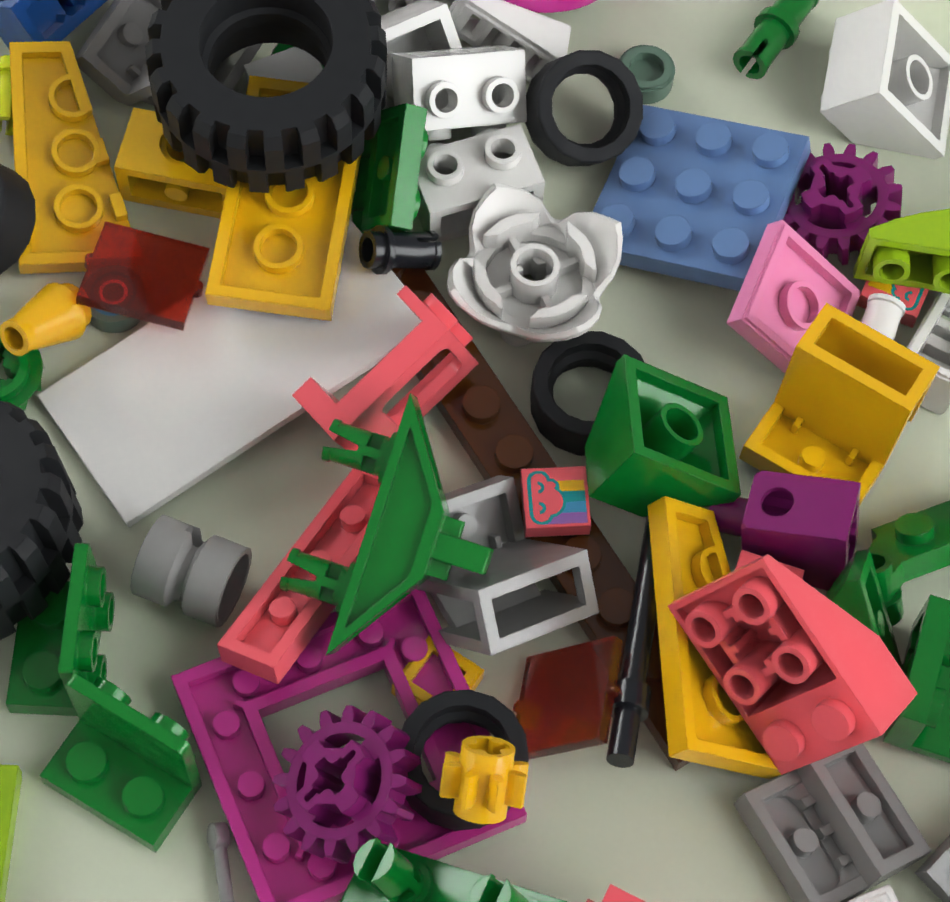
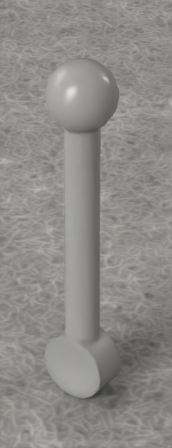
M226 822L209 824L207 843L209 849L213 850L220 902H234L227 852L230 842V831Z

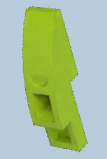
M950 209L917 213L869 228L853 268V278L884 284L924 288L950 294Z

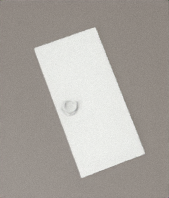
M351 219L348 226L332 321L208 305L205 287L37 394L43 406L128 528L306 412L292 394L310 377L333 394L376 366L421 322L397 295L404 285L392 270L384 275H376L371 269L362 266L358 250L362 233Z

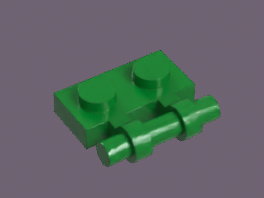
M404 103L381 110V124L374 138L370 140L364 139V152L361 154L356 190L351 209L352 222L362 234L365 231H371L376 225H386L393 232L412 230L413 220L418 214L421 202L420 192L417 188L421 160L425 155L428 145V134L425 129L427 108Z

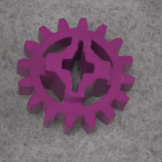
M825 143L822 156L815 158L810 152L783 220L825 259H827L829 254H837L841 265H848L850 252L858 251L860 253L869 228L901 218L902 185L894 183L895 169L892 165L878 169V153L872 151L862 159L856 157V144H849L843 154H835L831 143ZM801 196V203L797 204V201ZM876 203V206L873 212L871 213V204Z
M352 705L345 706L342 717L327 710L320 712L319 722L321 729L318 731L301 725L297 730L303 742L302 746L298 751L292 748H284L281 753L285 760L291 763L289 772L277 774L273 778V783L286 788L287 796L279 799L273 805L275 812L291 818L283 829L284 833L291 838L301 841V849L321 858L327 857L343 864H348L352 853L356 854L360 847L368 840L378 838L389 844L390 842L394 844L398 839L391 825L397 818L404 821H412L414 813L404 806L406 796L422 792V785L408 778V772L421 764L419 756L404 749L410 740L409 735L391 725L392 721L373 710L365 713ZM351 819L354 821V823L345 826ZM333 824H335V825L339 826L340 828H330V827H331Z

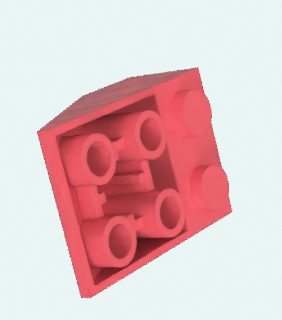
M769 554L728 573L668 605V608L781 775L882 736L918 694L880 636Z

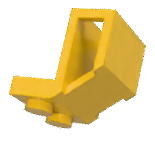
M826 303L796 345L776 398L744 444L739 459L760 471L861 483V505L884 469L907 422L913 420L940 366Z

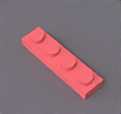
M356 469L351 470L217 643L222 662L279 684L336 607L335 605L289 590L287 592L281 590V577L316 580L314 574L287 561L291 550L297 548L301 552L350 567L353 561L356 562L381 485L378 484V476Z

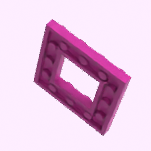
M415 589L339 651L326 655L339 616L336 611L332 612L279 684L222 662L221 657L171 676L174 689L259 902L341 901L354 874L353 862L356 855L352 853L348 864L339 863L327 857L321 858L301 849V841L291 838L284 833L283 829L291 818L275 812L273 806L279 799L287 796L286 788L273 783L274 776L284 772L262 718L384 669L391 686L394 684L395 696L407 719L418 707V703L403 669L408 662L420 661L426 656L428 645L425 640L428 636L431 637L438 657L432 654L412 682L433 695L432 697L445 691H453V689L455 691L470 690L450 645L446 644L439 632L442 629L425 591ZM469 723L447 724L435 730L425 742L422 751V757L433 779L429 784L437 791H440L445 752L460 753L461 744L465 738L479 735L491 736L490 732ZM405 798L404 806L414 813L412 821H404L399 818L394 821L391 826L395 830L398 840L393 845L395 848L437 860L525 823L527 813L524 806L522 809L511 807L507 811L506 819L500 823L488 824L480 829L454 831L429 823L410 807ZM351 819L345 826L354 823V821ZM333 824L330 828H340V827L337 826V825H335V824ZM381 840L380 842L382 844L389 845V843Z

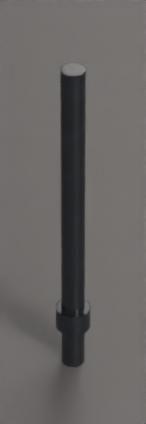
M646 516L620 678L611 685L607 708L608 714L613 720L606 760L609 764L620 768L631 767L634 764L640 722L648 718L652 690L646 682L657 613L648 516Z

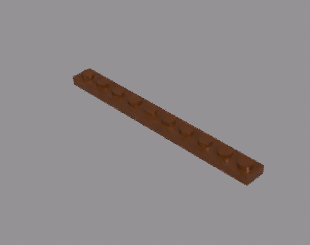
M391 269L403 285H407L421 301L425 300L432 293L455 316L424 269ZM471 341L465 348L479 364L439 401L436 407L484 480L498 475L514 477L523 521L520 486L521 469L557 467V465L474 342ZM448 349L440 351L416 374L419 381L450 353ZM592 517L590 535L527 537L526 539L587 549L599 613L580 620L578 623L614 678L618 680L620 678L635 581ZM572 569L549 577L558 592L577 596ZM656 619L646 682L652 690L648 718L643 722L675 771L690 762L671 758L668 753L658 624Z

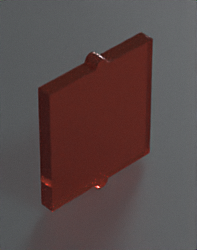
M105 221L94 252L88 253L85 256L84 266L87 270L77 293L76 304L183 331L194 298L201 297L203 293V283L200 280L209 257L210 248Z
M614 635L527 657L520 698L515 702L513 711L517 713L516 718L526 734L529 759L607 744L614 698L621 691L620 686L617 685L623 646L621 639Z

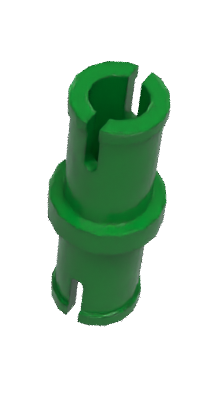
M776 0L772 6L765 7L755 18V29L734 53L733 62L737 70L741 73L751 58H755L756 62L748 71L746 77L751 79H761L764 77L781 50L788 49L797 40L800 33L799 26L810 11L816 7L819 0Z

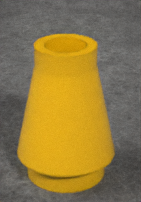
M49 283L32 297L12 318L1 324V342L11 354L23 356L33 350L76 340L83 335L91 321L92 311L86 295L73 284Z

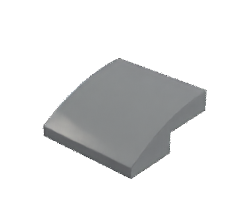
M863 743L793 770L743 793L734 803L735 808L793 902H847L899 873L932 851Z

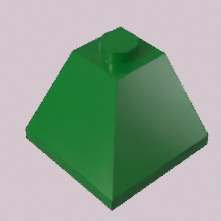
M624 354L616 362L585 445L589 497L641 517L648 516L647 505L664 496L699 507L734 502L741 495L728 398Z

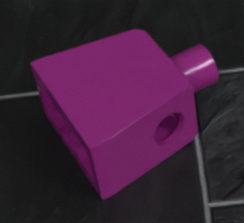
M762 470L754 475L748 499L738 497L734 502L712 505L709 507V510L714 511L720 533L741 537L742 550L760 556L769 554L778 562L805 570L803 575L805 582L812 587L828 591L855 552L858 540L861 483Z

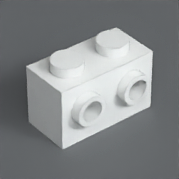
M506 45L392 53L394 106L408 103L427 108L425 129L428 134V141L451 138V129L471 127V134L476 135L488 128L502 129L506 128V124L527 122L524 49Z
M521 124L502 129L488 128L473 137L448 144L433 143L427 145L425 155L420 164L417 188L421 197L417 215L423 231H435L439 235L437 241L441 242L468 235L472 213L485 192L494 182L526 190L539 198L543 203L545 180Z

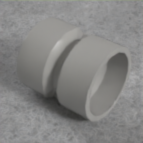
M162 515L149 530L137 555L131 575L130 588L132 594L164 607L172 601H181L184 615L214 627H221L233 612L246 583L252 559L251 548L217 535H213L204 542L202 541L200 528Z

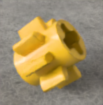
M481 735L467 737L462 741L460 753L445 752L439 796L441 798H454L453 812L457 817L465 821L477 824L500 823L506 819L508 806L522 809L524 806L529 763L514 761L515 746L504 739Z

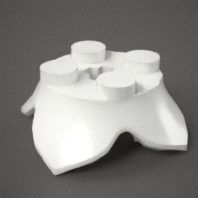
M494 182L485 192L472 213L468 228L469 254L466 258L455 260L448 271L447 289L450 297L458 307L475 321L499 332L501 338L511 346L522 347L531 342L567 341L588 332L599 320L602 311L599 299L614 278L621 262L623 241L621 222L596 212H576L562 220L551 217L542 201L528 191ZM531 274L535 281L528 280L523 276Z

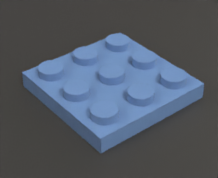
M643 105V119L637 136L625 151L617 156L593 209V212L621 222L623 241L619 265L740 291L767 224L783 220L811 152L809 136Z

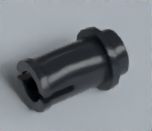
M376 225L371 231H365L362 234L358 249L359 259L364 268L371 269L376 275L387 274L391 269L435 270L441 262L442 243L437 241L439 235L435 231L393 232L386 225Z

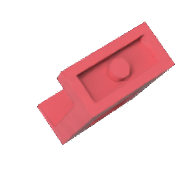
M407 285L397 293L400 299L421 322L340 401L312 377L292 394L323 430L344 449L356 451L358 450V445L329 430L334 419H339L343 423L391 438L394 432H398L410 393L417 397L422 416L424 417L479 364L465 348L473 340V337L432 293L423 301ZM448 349L450 353L387 414L382 411L385 404L440 351Z

